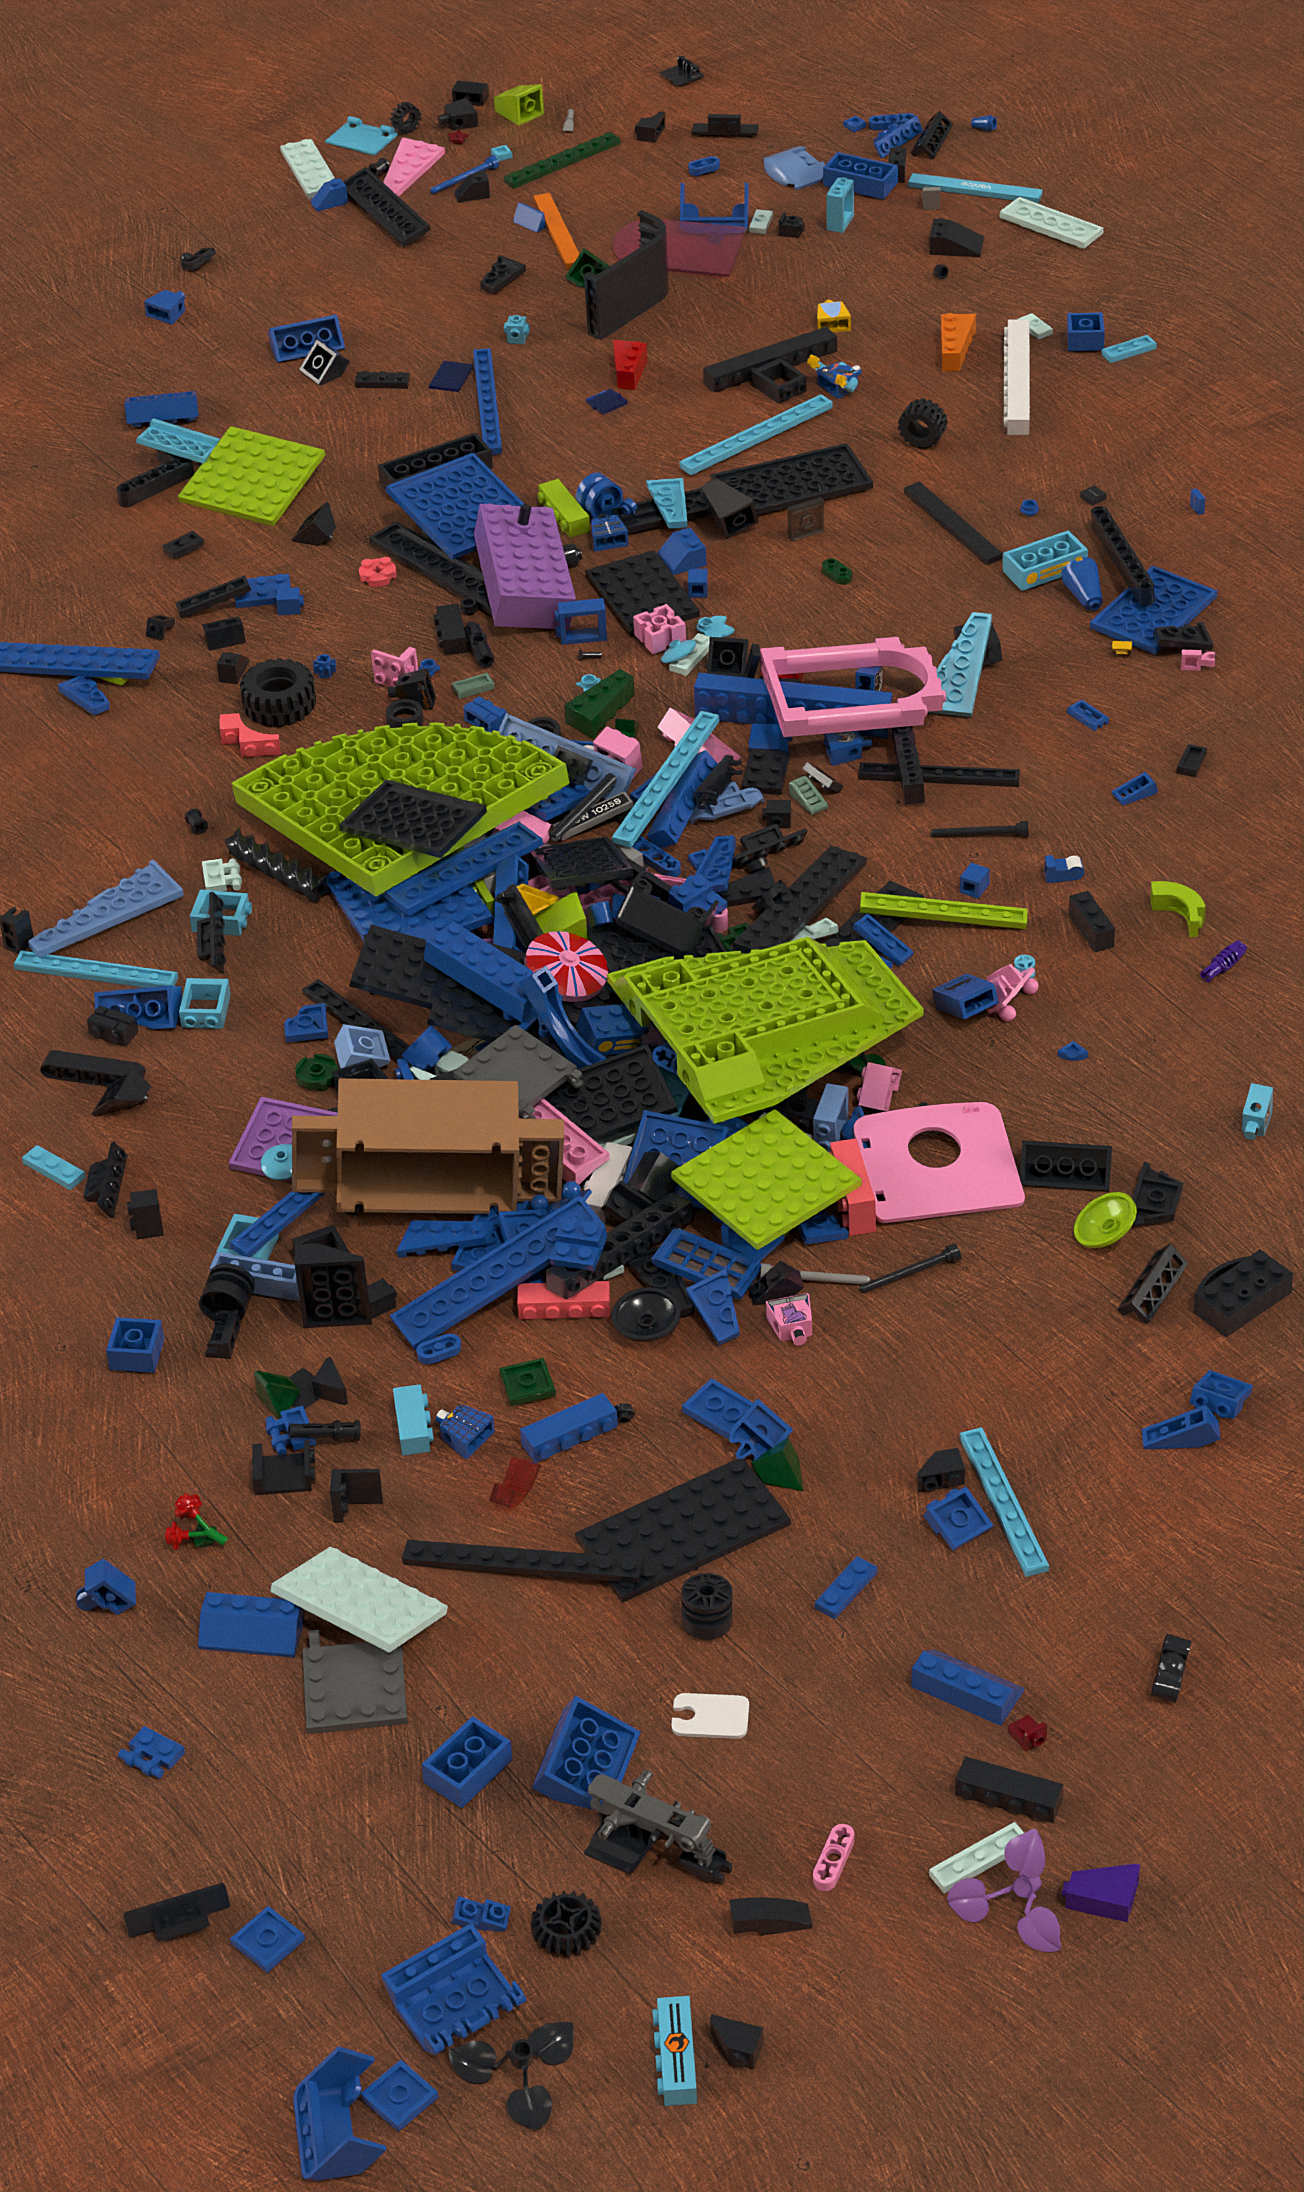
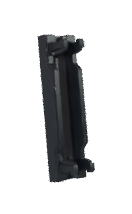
M725 755L695 790L694 799L697 801L698 809L704 810L709 805L717 806V799L732 782L731 777L743 774V770L737 771L732 767L741 765V760H734L732 755Z
M511 884L507 887V890H504L495 897L494 900L502 904L505 909L504 914L527 950L530 943L544 933L515 884Z

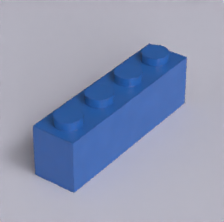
M601 1393L521 1428V1445L534 1463L547 1459L556 1453L618 1427L617 1410L604 1393Z

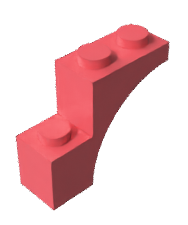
M239 713L220 715L222 745L240 743L242 758L281 755L279 734H263L251 730L241 721Z

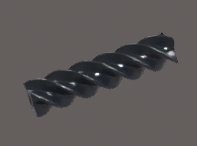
M240 827L236 829L232 836L225 839L229 854H232L242 862H246L252 868L262 871L266 876L276 879L282 885L290 887L296 893L304 895L310 901L318 903L324 894L330 892V888L327 886L326 875L315 877L312 867L301 869L297 859L286 860L282 850L271 852L268 842L257 844L254 835L243 836Z

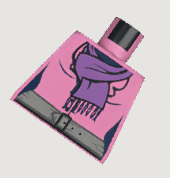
M808 1293L766 1301V1318L780 1341L793 1340L795 1345L800 1346L807 1341L806 1337L812 1335V1315Z

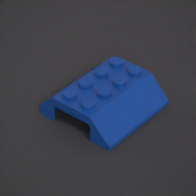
M472 1923L381 1974L383 1983L397 2013L423 2049L433 2055L443 2051L445 2047L453 2045L452 2037L456 2036L463 2039L468 2036L467 2033L472 2034L491 2023V2020L499 2018L498 2010L501 2009L509 2012L513 2010V2006L518 2007L527 2001L525 1994L518 1984L513 1981L511 1987L488 1956L486 1941Z

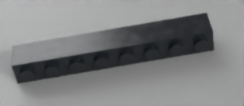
M826 326L704 367V383L715 393L751 381L752 370L779 358L791 366L807 362L810 355L819 358L837 352V336Z

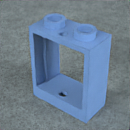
M827 1083L813 1118L814 1141L830 1152V1142H837L842 1138L843 1125L849 1119L848 1087Z

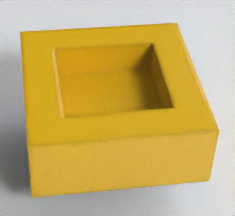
M1113 641L1112 651H1115L1117 655H1128V652H1132V642Z

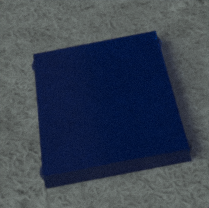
M443 361L429 384V388L459 392L473 369V364Z

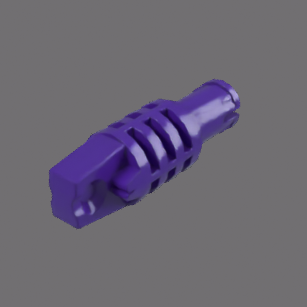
M1237 940L1225 947L1224 950L1212 958L1211 964L1200 972L1201 978L1205 979L1206 982H1210L1218 974L1225 973L1242 958L1247 951V946Z

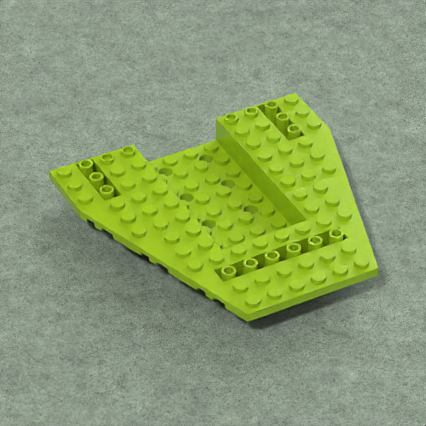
M807 936L763 950H751L749 954H741V951L708 953L702 958H693V955H685L684 959L674 960V956L664 957L607 974L608 983L640 1026H647L652 1020L676 1052L677 1075L714 1124L778 1104L922 1017L924 1011L923 1007L866 940L840 942L838 946L826 947V944H820Z

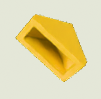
M522 883L517 886L533 915L559 900V897L526 884Z

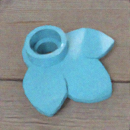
M726 616L703 617L699 619L696 625L698 632L709 637L721 638L731 635L734 632V628L724 624Z

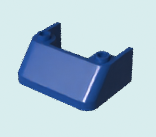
M680 183V229L684 234L708 235L711 231L719 230L722 235H742L747 231L749 220L748 183H745L744 203L734 206L732 217H699V210L696 205L685 204L686 187L684 183Z
M338 2046L298 2084L293 2101L301 2171L305 2179L321 2181L361 2174L386 2151L385 2145L353 2137L349 2106L361 2094L362 2087L359 2076L375 2061L373 2056Z

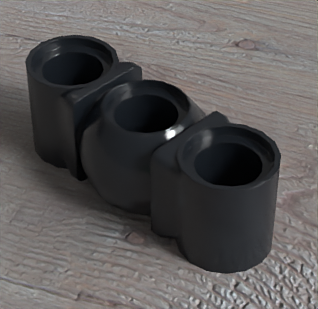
M1166 1634L1151 1696L1176 1703L1191 1640Z

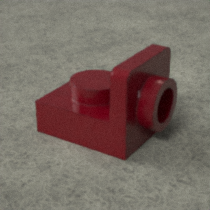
M1029 1714L1008 1725V1732L1026 1752L1034 1747L1041 1746L1047 1740V1725L1044 1722L1038 1724Z

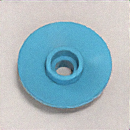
M677 639L669 644L670 648L661 657L662 662L671 663L686 656L696 647L695 640L679 641Z
M276 1145L264 1153L261 1159V1169L267 1177L273 1180L292 1178V1145Z

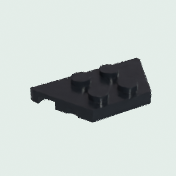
M1144 1162L1132 1197L1137 1209L1132 1227L1174 1221L1184 1183L1169 1177L1163 1171L1159 1173L1150 1168V1163Z

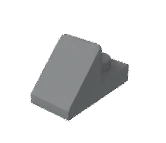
M924 187L922 189L924 210L940 208V187Z

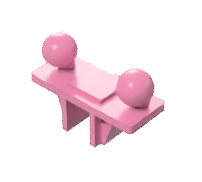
M1009 964L986 978L987 981L994 983L999 1003L987 1009L989 1014L997 1011L999 1017L1004 1022L1014 1020L1016 1010L1014 1007L1007 1005L1008 1002L1021 988L1028 995H1032L1038 990V982L1033 978H1029L1035 971L1033 967L1020 972L1012 964Z

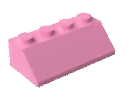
M670 708L658 728L664 732L662 736L670 741L674 740V745L676 746L695 719ZM712 733L698 751L699 753L706 750L717 763L725 755H732L736 761L741 757Z

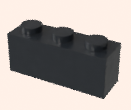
M459 603L436 606L437 614H433L439 648H443L444 655L467 653L466 635Z
M1084 891L1070 895L1069 916L1093 951L1096 953L1113 948L1115 928L1090 892Z

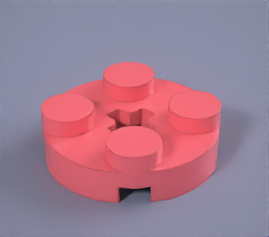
M389 557L372 560L364 559L359 568L361 582H368L369 586L372 587L388 585L393 577L395 579L397 576L396 566Z

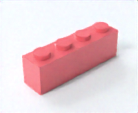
M595 1281L567 1300L549 1291L547 1283L518 1284L517 1305L519 1319L610 1317L609 1281Z

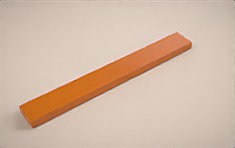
M550 193L534 195V202L538 210L545 215V225L566 269H570L579 256V252Z

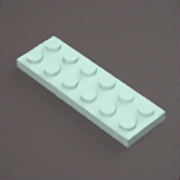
M304 139L301 142L287 143L280 146L282 155L308 199L316 195L324 182L335 179L312 139Z
M1018 197L1000 211V218L1008 222L1016 223L1022 227H1027L1035 232L1043 233L1083 249L1103 234V227Z

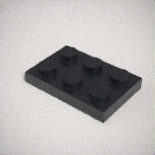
M751 749L742 783V790L757 788L762 794L782 795L791 758L790 751Z

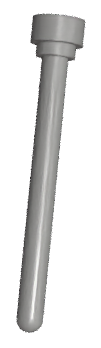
M762 1263L761 1277L774 1266ZM800 1271L802 1280L861 1285L870 1281V1277L863 1275Z

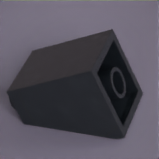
M719 479L709 481L701 486L706 507L726 539L759 523L754 502L748 496Z

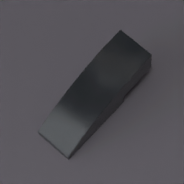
M767 1897L729 1900L734 1934L759 1930L760 1936L812 1928L807 1903Z

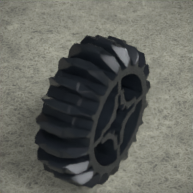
M563 1889L561 1895H556L553 1892L551 1899L544 1897L542 1900L543 1904L537 1903L536 1911H533L531 1916V1931H533L535 1942H538L540 1949L546 1948L548 1955L555 1951L558 1958L562 1953H566L568 1958H570L573 1952L580 1956L581 1949L589 1951L590 1944H596L597 1936H600L602 1918L598 1906H594L592 1898L587 1899L584 1893L577 1896L575 1890L571 1894H567Z

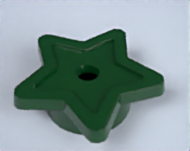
M198 1523L196 1529L190 1532L205 1531V1529ZM211 1526V1528L217 1531L216 1526ZM207 1536L190 1537V1539L194 1540L195 1548L207 1547L215 1543L214 1540Z

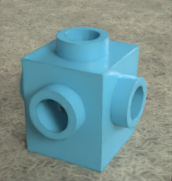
M519 315L509 316L507 323H504L507 343L525 344L527 335L530 332L527 318Z

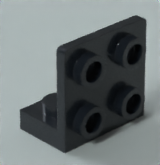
M332 1469L330 1497L334 1523L344 1522V1513L349 1512L350 1504H383L379 1469Z

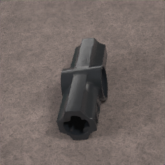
M475 621L468 622L464 630L471 647V654L476 658L479 666L488 668L495 660L487 642V635L483 633L480 625L475 623Z

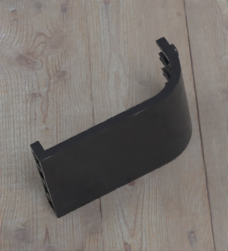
M643 210L637 213V216L640 217V224H638V227H640L638 231L641 234V238L638 240L641 242L639 244L640 248L598 275L591 272L584 274L587 331L589 336L600 341L662 301L669 292L666 225L657 216Z

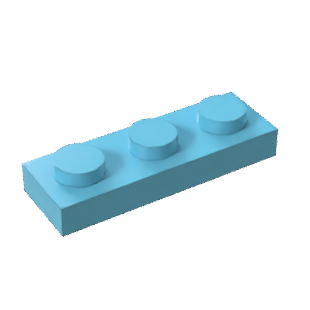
M38 1145L22 1157L23 1164L69 1190H72L86 1178L83 1170Z

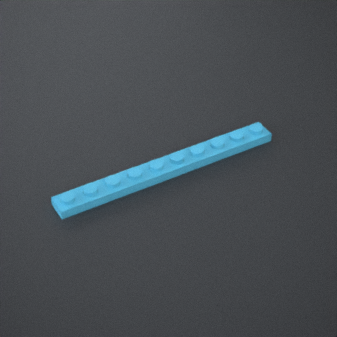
M820 394L679 461L680 468L689 475L696 474L816 415L824 413L833 408L832 401Z
M700 711L612 836L613 843L630 848L633 846L719 723V715Z

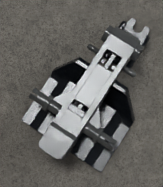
M647 1769L643 1771L638 1779L633 1780L632 1787L621 1784L618 1780L603 1774L595 1777L588 1787V1793L594 1796L590 1801L592 1809L598 1811L600 1826L593 1834L589 1846L584 1851V1855L622 1872L632 1874L656 1840H667L665 1843L666 1848L670 1847L673 1843L683 1850L678 1857V1861L684 1869L704 1882L711 1881L721 1885L724 1883V1875L719 1872L725 1871L730 1874L733 1870L732 1863L727 1861L725 1851L714 1847L711 1843L712 1840L706 1838L711 1829V1822L706 1816L694 1815L693 1809H690L689 1812L680 1809L682 1804L678 1801L670 1805L649 1796L646 1792V1785L653 1777L651 1771H647Z

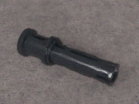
M335 1420L328 1424L289 1423L288 1438H332L335 1441H340V1439L359 1441L361 1436L359 1420H354V1422Z

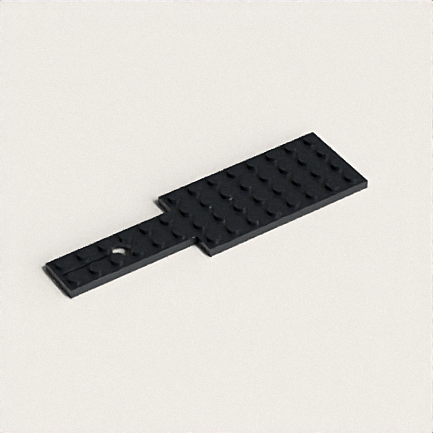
M848 443L710 474V481L719 479L751 498L754 502L757 516L873 488L872 479ZM701 488L684 492L687 520L711 515L706 507ZM654 499L636 503L637 509L634 515L624 514L620 507L612 508V515L618 516L627 528L628 534L650 530L659 526H667Z

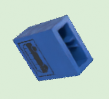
M967 973L932 989L936 1009L961 1019H966L999 1003L994 983Z

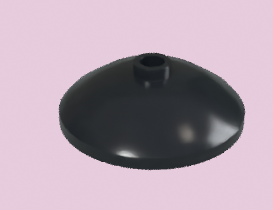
M652 1287L639 1288L624 1294L617 1300L612 1309V1323L616 1331L623 1337L637 1342H651L669 1335L677 1327L681 1317L680 1305L677 1299L665 1290Z

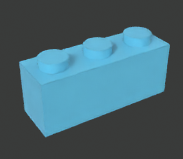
M421 1384L393 1388L402 1456L430 1452L429 1442H433L434 1438L432 1427L427 1428V1425L431 1424L430 1412L424 1409L429 1407L427 1393L422 1394Z

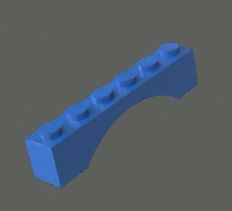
M547 966L540 968L519 982L520 987L566 1058L577 1066V1069L606 1059L605 1056L588 1045L572 1026L561 1003L558 983Z

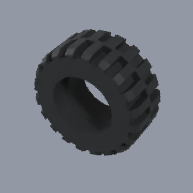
M277 658V660L268 659L266 662H259L255 667H250L240 681L244 712L251 720L257 721L261 725L267 724L270 727L279 725V727H282L285 724H295V721H301L305 716H308L316 704L312 673L305 665L303 666L298 661L294 662L292 659L283 660V658Z

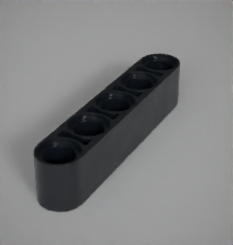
M58 1050L49 1051L40 1067L41 1073L50 1079L108 1087L132 1069L142 1078L146 1074V1069L140 1063Z

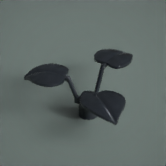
M555 2022L538 2027L530 2034L528 2041L524 2039L515 2041L511 2051H506V2055L496 2064L495 2050L490 2044L483 2041H472L449 2049V2060L454 2071L464 2081L471 2084H483L490 2080L491 2069L497 2070L510 2059L511 2064L515 2068L522 2069L524 2090L518 2089L510 2094L507 2100L508 2114L516 2123L532 2130H538L549 2120L552 2111V2099L547 2089L541 2085L529 2088L528 2067L532 2063V2057L538 2058L540 2056L541 2060L548 2065H560L567 2061L573 2050L574 2025L572 2022Z

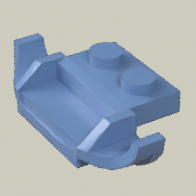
M732 782L717 799V806L709 805L706 809L702 810L698 809L696 805L689 821L693 824L701 819L715 820L722 816L751 809L760 801L761 803L765 802V799L757 788L740 790L736 782Z

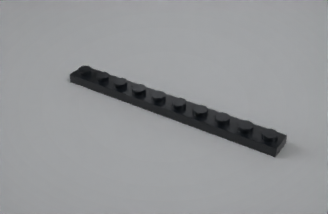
M407 1540L402 1557L403 1565L640 1583L644 1567L643 1558L419 1540Z

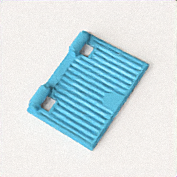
M350 116L347 119V123L330 136L325 143L375 156L398 133L395 132L393 127L381 125L380 128L362 124L361 119ZM353 124L357 125L355 128H351ZM386 132L390 134L387 137L383 136Z

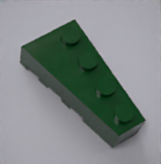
M619 669L564 704L566 724L594 739L597 736V731L599 729L602 730L606 726V722L616 716V711L622 709L635 695L634 677Z

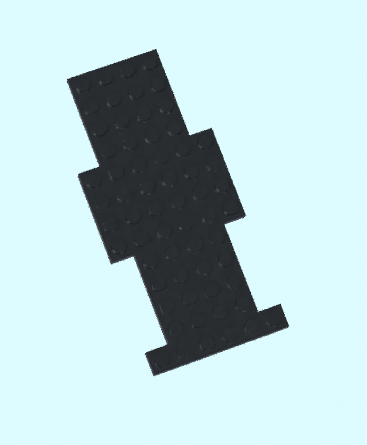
M370 925L350 980V987L431 1009L427 1021L428 1025L491 1043L507 1032L510 1027L518 1026L522 1023L516 1018L514 1020H506L503 1017V1010L424 960L425 939ZM489 943L524 965L526 953ZM601 990L598 995L589 1000L562 1002L568 1019L579 1035L580 1033L576 1025L582 1008L624 1004L617 994ZM538 1020L526 1030L535 1038L541 1037L539 1035ZM550 1035V1037H551V1039L553 1040V1042H554V1043H557V1042L555 1041V1039L553 1038V1036ZM619 1054L603 1055V1056H605L606 1059H608V1058H610V1057H613V1056H616V1055H619Z

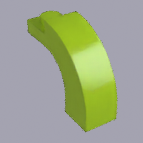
M1152 881L1150 894L1152 911L1167 910L1181 914L1187 920L1189 937H1198V929L1202 928V923L1205 920V904L1199 894L1182 884Z

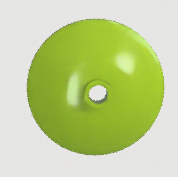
M1121 1192L1107 1193L1094 1199L1085 1206L1076 1219L1074 1225L1076 1239L1080 1244L1088 1248H1102L1117 1242L1126 1235L1134 1223L1137 1213L1135 1202L1129 1195Z

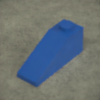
M1207 1405L1142 1429L1143 1447L1145 1450L1196 1448L1221 1439L1219 1421Z

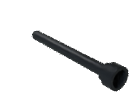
M1020 821V823L1011 826L932 829L930 832L933 837L1015 833L1020 835V837H1029L1028 821Z
M955 1243L945 1246L942 1253L860 1285L859 1290L861 1293H866L944 1261L954 1263L961 1260L960 1250Z

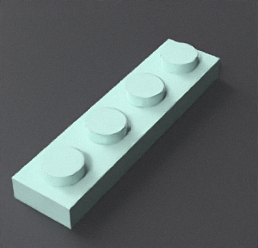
M1014 1822L929 1869V1876L942 1892L946 1893L960 1880L973 1878L1005 1860L1004 1851L1007 1843L1024 1832Z

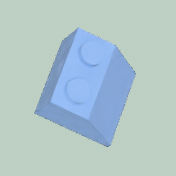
M343 1024L334 1041L340 1068L373 1059L379 1067L389 1064L390 1057L383 1031Z

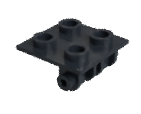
M684 56L677 57V66L660 72L662 76L677 86H683L685 83L704 77V74L700 72L699 66Z

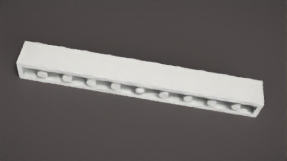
M1008 320V327H1004V428H1007V435H1029V320Z

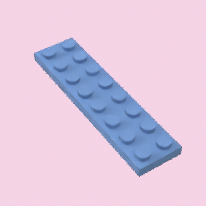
M507 713L499 728L500 735L506 737L508 735L515 736L516 740L520 742L525 740L554 756L559 745L593 760L585 782L577 780L575 784L584 785L587 789L592 790L607 774L615 775L617 782L601 797L606 800L624 791L627 793L636 772V768Z

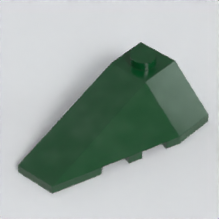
M583 248L565 277L577 286L585 288L584 274L591 272L598 275L609 268L610 265Z

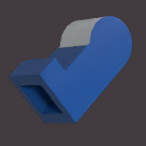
M1053 855L1045 856L1044 873L1047 883L1073 881L1084 876L1085 871L1080 857L1070 856L1067 859H1054Z

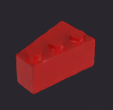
M613 340L618 389L635 390L648 362L647 343Z

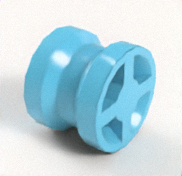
M1019 955L1014 960V967L1020 972L1031 967L1034 968L1035 959L1030 955ZM1035 971L1032 973V975H1031L1029 978H1034V976H1035Z

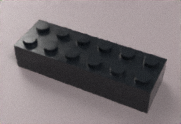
M475 432L378 464L379 483L386 490V486L471 453H474L489 469H493L492 450Z

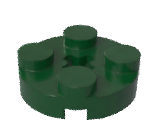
M313 1054L314 1058L307 1059V1056L302 1058L295 1067L297 1084L305 1088L317 1089L321 1092L328 1090L329 1086L334 1083L332 1071L338 1070L335 1059L326 1054Z

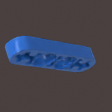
M642 836L638 837L632 847L643 854V862L665 876L678 877L680 875L681 864L677 859ZM654 858H662V860H658V861L653 860V859H654Z

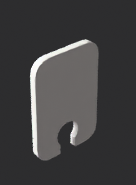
M682 1693L675 1697L674 1711L689 1709L695 1713V1716L690 1720L672 1718V1731L677 1736L739 1739L746 1735L749 1716V1701L746 1697Z

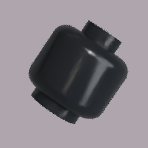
M572 543L562 545L568 568L577 567L579 560H582L581 549H577L576 545Z

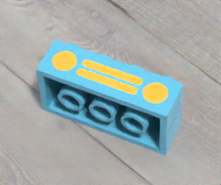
M1065 531L1004 552L1003 572L1022 591L1061 578V571L1065 565L1072 560L1081 561L1083 560L1082 557H1088V549L1073 534Z

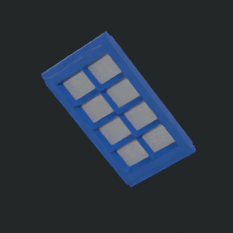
M674 1228L651 1258V1263H654V1266L696 1283L726 1269L732 1298L734 1299L743 1298L761 1272L762 1266L760 1261L680 1228Z

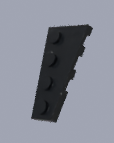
M660 1247L644 1250L626 1262L646 1287L659 1288L672 1294L680 1305L681 1316L695 1313V1306L686 1293V1285L682 1277L651 1263V1258ZM670 1254L667 1260L675 1262L672 1254Z

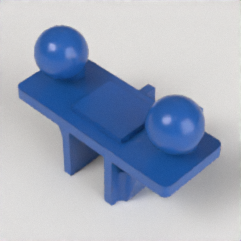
M569 1181L564 1184L562 1189L566 1198L548 1205V1200L545 1196L536 1195L531 1199L530 1204L533 1210L541 1209V1220L579 1195L586 1201L592 1191L589 1188L580 1192L579 1184Z

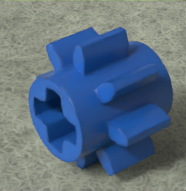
M327 654L319 655L316 660H313L314 674H318L320 678L331 677L333 672H336L335 659H331Z

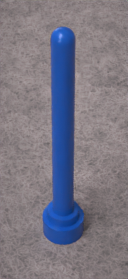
M492 155L486 158L483 164L432 187L430 192L432 194L438 193L465 180L470 174L482 172L486 169L494 170L499 167L498 159Z

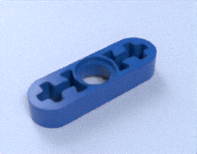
M904 113L872 116L869 118V128L871 130H888L889 125L905 123L916 115Z

